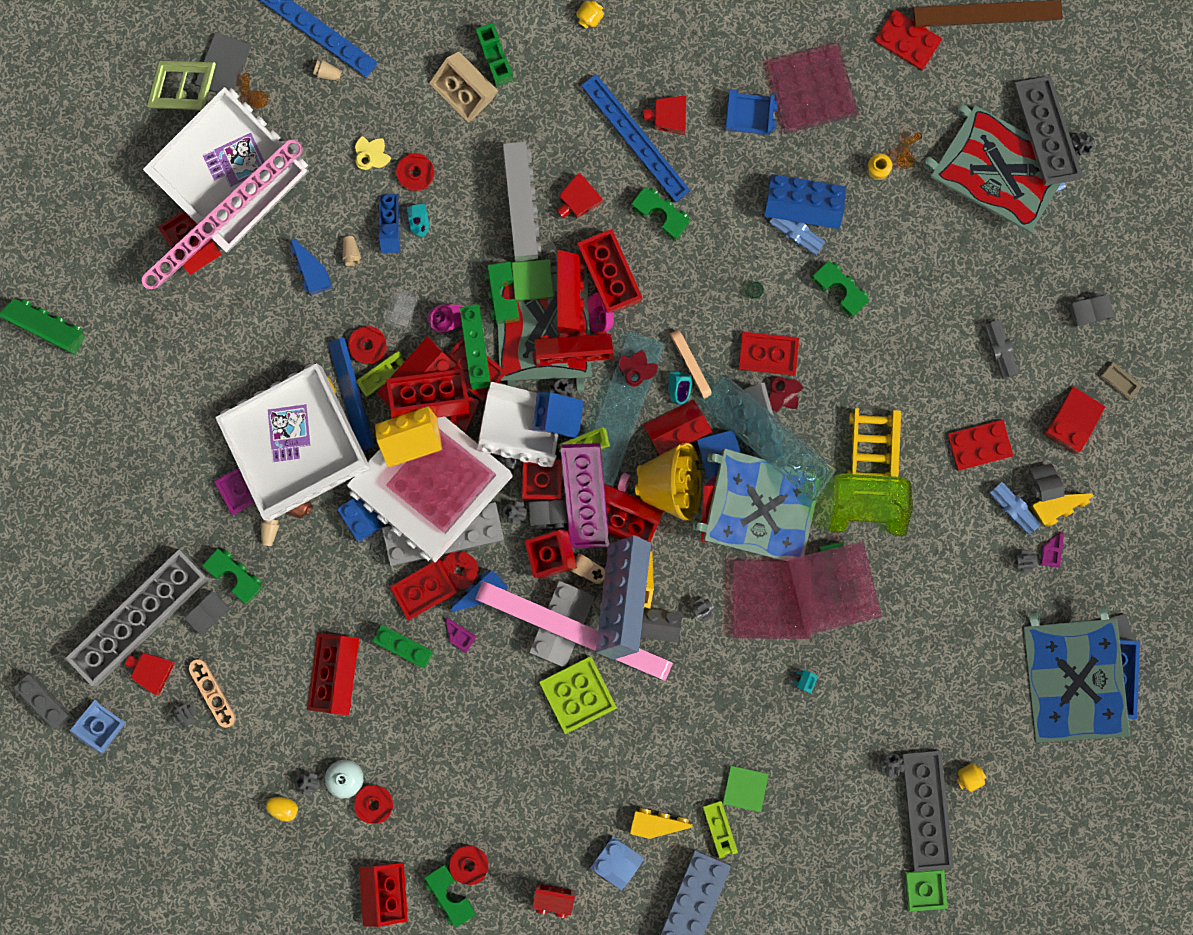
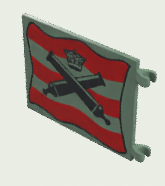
M960 104L956 114L967 118L940 163L938 164L931 157H927L923 167L934 171L931 175L932 179L1031 233L1061 183L1044 186L1027 133L976 105L971 111L966 105Z
M584 265V272H580V279H584V291H580V298H584V310H580V317H584V328H580V333H588L590 335L587 266ZM551 266L553 298L517 301L519 321L498 324L499 366L507 371L501 381H508V386L516 388L515 381L576 378L577 391L583 392L584 378H592L591 361L538 366L536 364L535 340L540 336L557 338L558 335H562L557 334V266ZM514 284L506 285L501 289L500 295L504 299H515ZM568 334L569 337L577 336L576 334Z

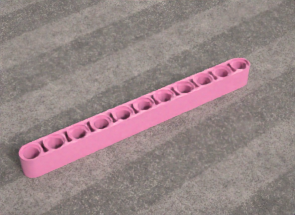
M289 140L144 274L142 277L143 286L147 289L160 287L300 157L303 152L301 143ZM291 144L298 146L296 154L292 155L289 153L288 148ZM277 157H282L284 160V165L280 168L274 165V160ZM263 170H267L270 173L267 181H263L260 178V173ZM249 183H253L256 187L253 194H249L246 191V186ZM235 196L241 199L239 207H234L232 204V199ZM221 209L227 212L225 220L218 218V212ZM208 222L213 225V231L209 234L204 231V225ZM192 236H196L199 239V244L196 247L190 244ZM178 249H182L185 252L182 260L176 257ZM164 262H168L171 266L168 273L162 270ZM150 275L156 277L157 282L154 286L148 283Z
M482 581L475 598L476 600L596 651L598 630ZM640 648L637 653L615 659L666 681L673 664Z

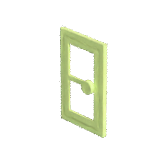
M159 61L147 107L201 111L205 107L216 65L215 62ZM166 72H183L176 99L159 98ZM187 72L204 73L198 100L186 99L187 92L183 90Z

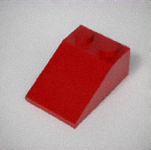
M183 210L158 226V229L172 249L198 224ZM192 236L190 238L192 246L196 247L199 244L198 237ZM210 239L183 264V267L189 275H192L222 254L212 239ZM182 249L176 251L177 258L179 260L184 258L185 252Z
M1073 386L1043 434L1076 455L1081 452L1106 406Z
M537 883L532 909H536V913L547 914L548 912H554L557 917L567 918V915L571 916L575 890Z

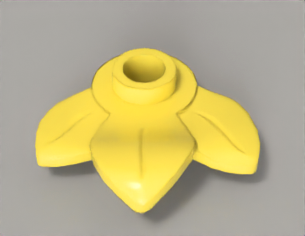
M362 136L357 141L355 149L358 155L355 161L358 168L362 170H369L372 167L382 168L390 162L391 157L383 153L385 148L384 139H375L368 142ZM363 158L369 159L367 164L362 163Z

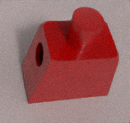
M686 96L657 99L655 109H644V120L655 121V130L685 135Z
M579 172L560 194V200L564 204L556 212L562 219L571 212L576 218H579L601 205L603 198Z
M143 653L140 659L130 655L125 666L134 670L131 675L134 681L157 696L160 695L176 662Z

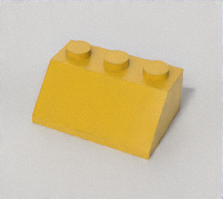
M429 406L375 424L377 442L388 468L442 450L438 418Z

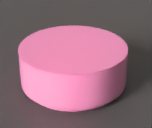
M622 474L618 490L626 492L631 479L630 474Z

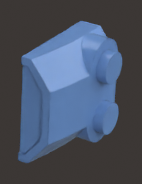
M94 700L70 729V732L89 748L102 755L109 748L110 743L126 722Z
M612 836L590 868L622 891L644 858Z

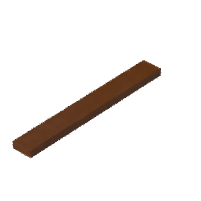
M1061 0L913 8L914 27L1063 19Z

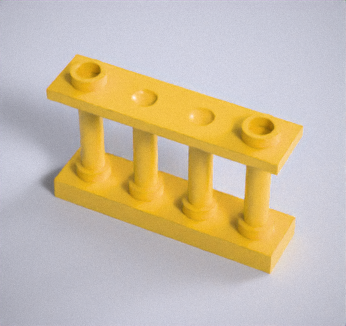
M855 408L853 413L849 415V424H852L851 469L847 470V481L850 482V486H855L856 480L884 481L885 484H888V488L896 489L898 487L901 411L893 410L888 417L859 415V408ZM858 423L887 424L890 427V434H887V436L858 434ZM858 442L886 443V445L890 446V450L886 455L857 453ZM857 461L886 462L889 465V472L885 474L856 472Z

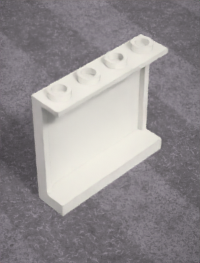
M491 382L487 391L477 450L498 454L505 458L519 459L522 462L536 463L543 467H552L556 459L555 451L558 435L532 430L537 393Z

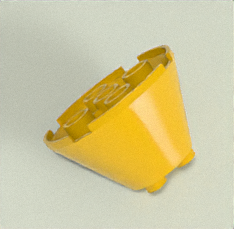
M682 443L647 463L639 465L637 467L638 484L635 486L636 495H640L643 502L684 521L693 520V513H697L699 510L702 485L701 470H697L695 461L699 460L694 447L689 443ZM697 477H698L699 482H700V489H699V491H698V485H697Z

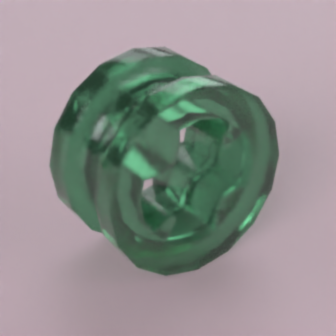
M751 282L746 289L747 296L755 300L759 299L764 292L763 285L759 282ZM756 286H758L760 288L758 289V291H760V294L755 293L754 295H752L750 293L752 291L750 290V287L755 288Z

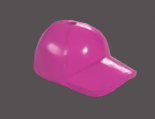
M599 293L590 296L588 299V311L591 330L594 333L609 331L614 324L613 312L607 313ZM597 317L599 318L600 324L596 322Z
M460 304L437 305L428 313V324L437 333H445L462 326L460 307L464 306Z

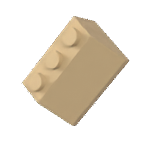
M460 52L447 57L429 83L468 123L492 101L498 92Z

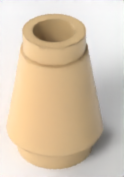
M317 60L313 75H316L317 78L339 81L342 70L324 60Z
M348 236L343 238L342 260L347 266L358 265L361 255L354 237Z
M279 519L261 521L262 545H273L280 525L278 524Z

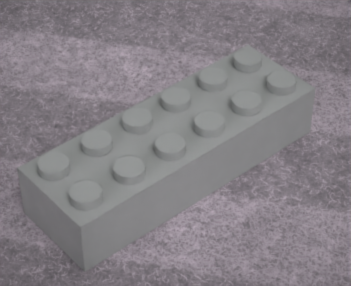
M526 142L503 144L515 261H537L538 256H542L540 241H536V237H540L539 224L534 222V219H538L537 205L532 203V200H536L534 184L530 185V182L534 181L533 167L528 166V163H532L531 148L526 147Z
M496 502L488 504L443 555L505 541ZM393 526L382 528L390 566L394 567L424 560L419 554L421 550L417 547L414 549L405 542L407 538L403 535L399 537L391 530Z

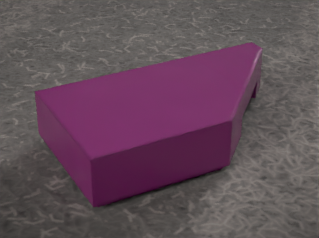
M1063 532L1042 546L1040 565L1060 568L1064 540Z
M447 617L445 620L450 643L467 653L477 637Z

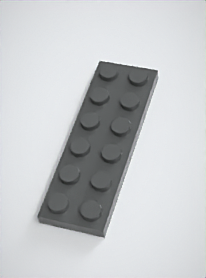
M1051 76L1015 82L1013 87L1044 186L1081 179V169Z
M942 751L902 754L903 764H905L904 781L914 871L954 868Z

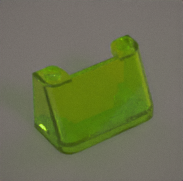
M837 475L833 484L829 532H844L848 529L849 521L886 523L887 531L890 534L906 536L913 510L911 482L907 478L894 476Z

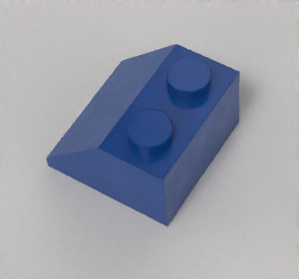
M353 498L337 510L356 540L360 543L389 523L386 525L377 518L379 514L374 510L372 513L363 506L365 502L360 498L358 501Z

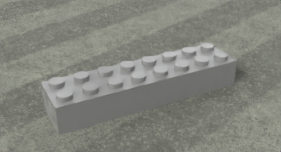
M179 549L65 659L91 686H98L191 597L209 577L183 550Z

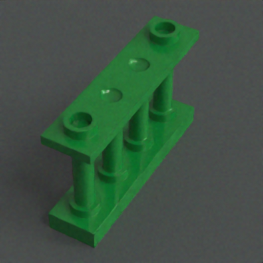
M479 304L460 307L472 390L489 388L491 382Z

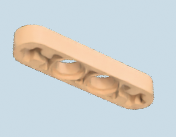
M678 329L670 333L680 356H683L685 360L684 364L693 376V381L702 398L706 399L712 396L711 389L680 330Z
M203 660L192 661L189 665L190 674L218 724L225 728L231 727L236 721L235 714L209 667ZM196 663L203 665L201 671L204 675L208 673V676L203 677L200 681L198 680V677H201L200 673L193 670ZM207 679L213 683V687L209 691L203 688V682ZM216 696L222 699V705L218 708L212 704V700ZM225 706L227 707V710H224L225 714L231 715L229 724L222 722L224 718L222 713L217 714L216 712L222 710Z

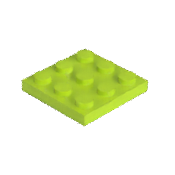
M591 656L539 682L565 734L617 709Z

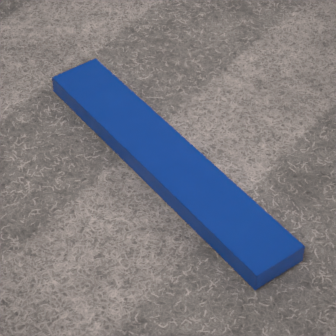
M338 338L330 342L328 346L351 428L362 451L365 452L375 446L345 339Z

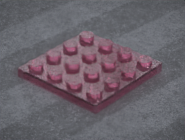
M839 43L766 61L776 100H778L777 105L785 134L859 115Z
M439 429L442 450L405 462L386 486L446 534L495 478L496 474Z
M864 542L788 559L806 635L882 617Z
M733 561V638L811 639V562Z

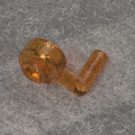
M243 73L242 94L249 97V103L255 108L261 109L267 106L268 94L263 91L250 90V74Z
M920 132L901 142L902 151L897 153L896 159L900 167L908 169L914 166L915 158L909 150V145L922 139Z

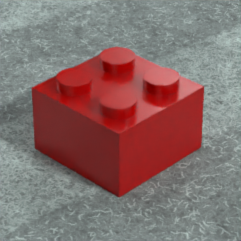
M555 460L552 467H543L536 463L523 462L522 499L534 501L561 500L562 460Z
M558 530L525 540L533 578H547L577 569L568 531Z

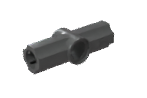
M1001 320L984 325L990 342L989 348L993 351V359L998 364L1002 379L1018 375L1019 371L1013 357V346L1006 337Z

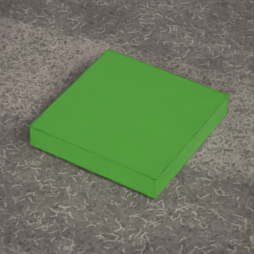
M550 259L512 263L516 301L553 298Z
M730 766L723 804L761 812L769 774Z
M944 869L905 872L909 912L948 909Z

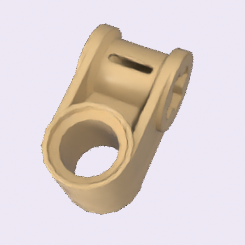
M578 553L575 558L577 569L570 571L595 584L604 583L605 569ZM600 570L603 577L595 580L593 573Z

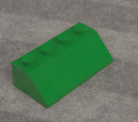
M13 299L0 312V317L73 355H76L86 336L82 333V328L74 324L70 327L64 324L66 320L56 315L52 318L48 316V311L40 307L36 310L31 307L32 303L21 299V301Z

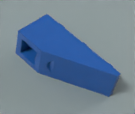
M398 194L379 195V242L381 253H400Z
M294 238L291 239L293 245H290L293 256L298 258L299 262L296 263L299 274L303 273L305 280L302 283L305 291H309L311 295L332 289L333 286L326 268Z
M487 570L479 577L481 581L476 586L472 584L466 589L465 592L467 594L462 599L458 597L451 604L453 608L450 610L457 612L485 604L475 599L482 581L505 591L509 587L493 570L491 572Z

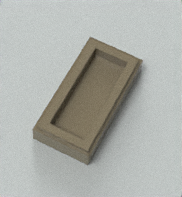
M1113 361L1100 375L1102 379L1129 401L1142 387L1141 384Z

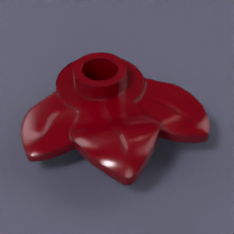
M643 350L636 352L631 359L622 356L619 362L620 370L625 374V381L631 387L641 385L643 380H650L657 372L658 365L655 363L647 364V357ZM631 375H637L638 379L636 381H632L630 378Z
M780 376L773 378L769 384L771 408L775 412H778L782 406L797 409L798 397L796 393L803 390L801 383L795 379L786 380ZM781 383L782 389H776L775 384Z

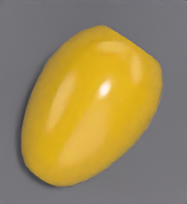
M285 797L270 798L265 805L268 813L280 821H292L298 811L297 804Z

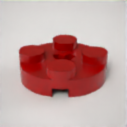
M411 153L399 161L396 175L401 186L405 189L419 192L427 189L433 182L435 171L431 161L425 155ZM414 168H418V171L421 172L417 177H413V174H410V171H414Z
M365 326L357 329L349 338L350 353L361 364H375L386 354L387 340L383 333L375 327ZM372 341V349L364 350L365 346L363 343Z
M453 552L442 561L457 590L467 589L476 581L479 571L478 564L468 553ZM456 565L465 568L462 576L454 574L453 571L456 570Z
M370 785L361 789L356 795L354 803L356 815L360 820L368 824L384 822L389 818L394 807L390 792L379 785ZM371 799L373 801L378 800L379 803L377 805L379 808L377 810L369 808L371 805L369 801Z
M467 845L454 852L449 868L451 875L457 882L475 885L484 879L488 872L489 862L483 850L476 846ZM466 860L474 862L473 870L470 871L468 868H464Z

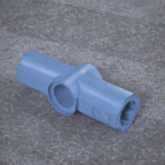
M772 218L769 222L776 229L784 233L787 239L791 238L795 241L794 244H800L815 256L825 243L823 239L811 232L804 223Z
M1000 482L989 492L1000 504L1003 512H1007L1011 516L1010 519L1016 521L1028 535L1041 525L1039 520L1028 510L1027 504L1020 497L1015 496L1003 482Z

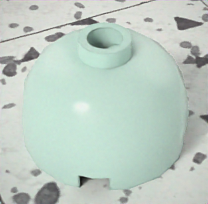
M338 760L327 769L325 785L333 796L341 799L350 798L356 795L362 788L364 781L363 772L360 766L353 761Z

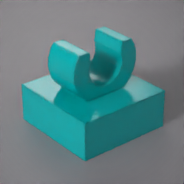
M807 670L803 672L797 671L796 673L801 675V679L799 682L793 680V684L797 685V688L811 694L818 675Z

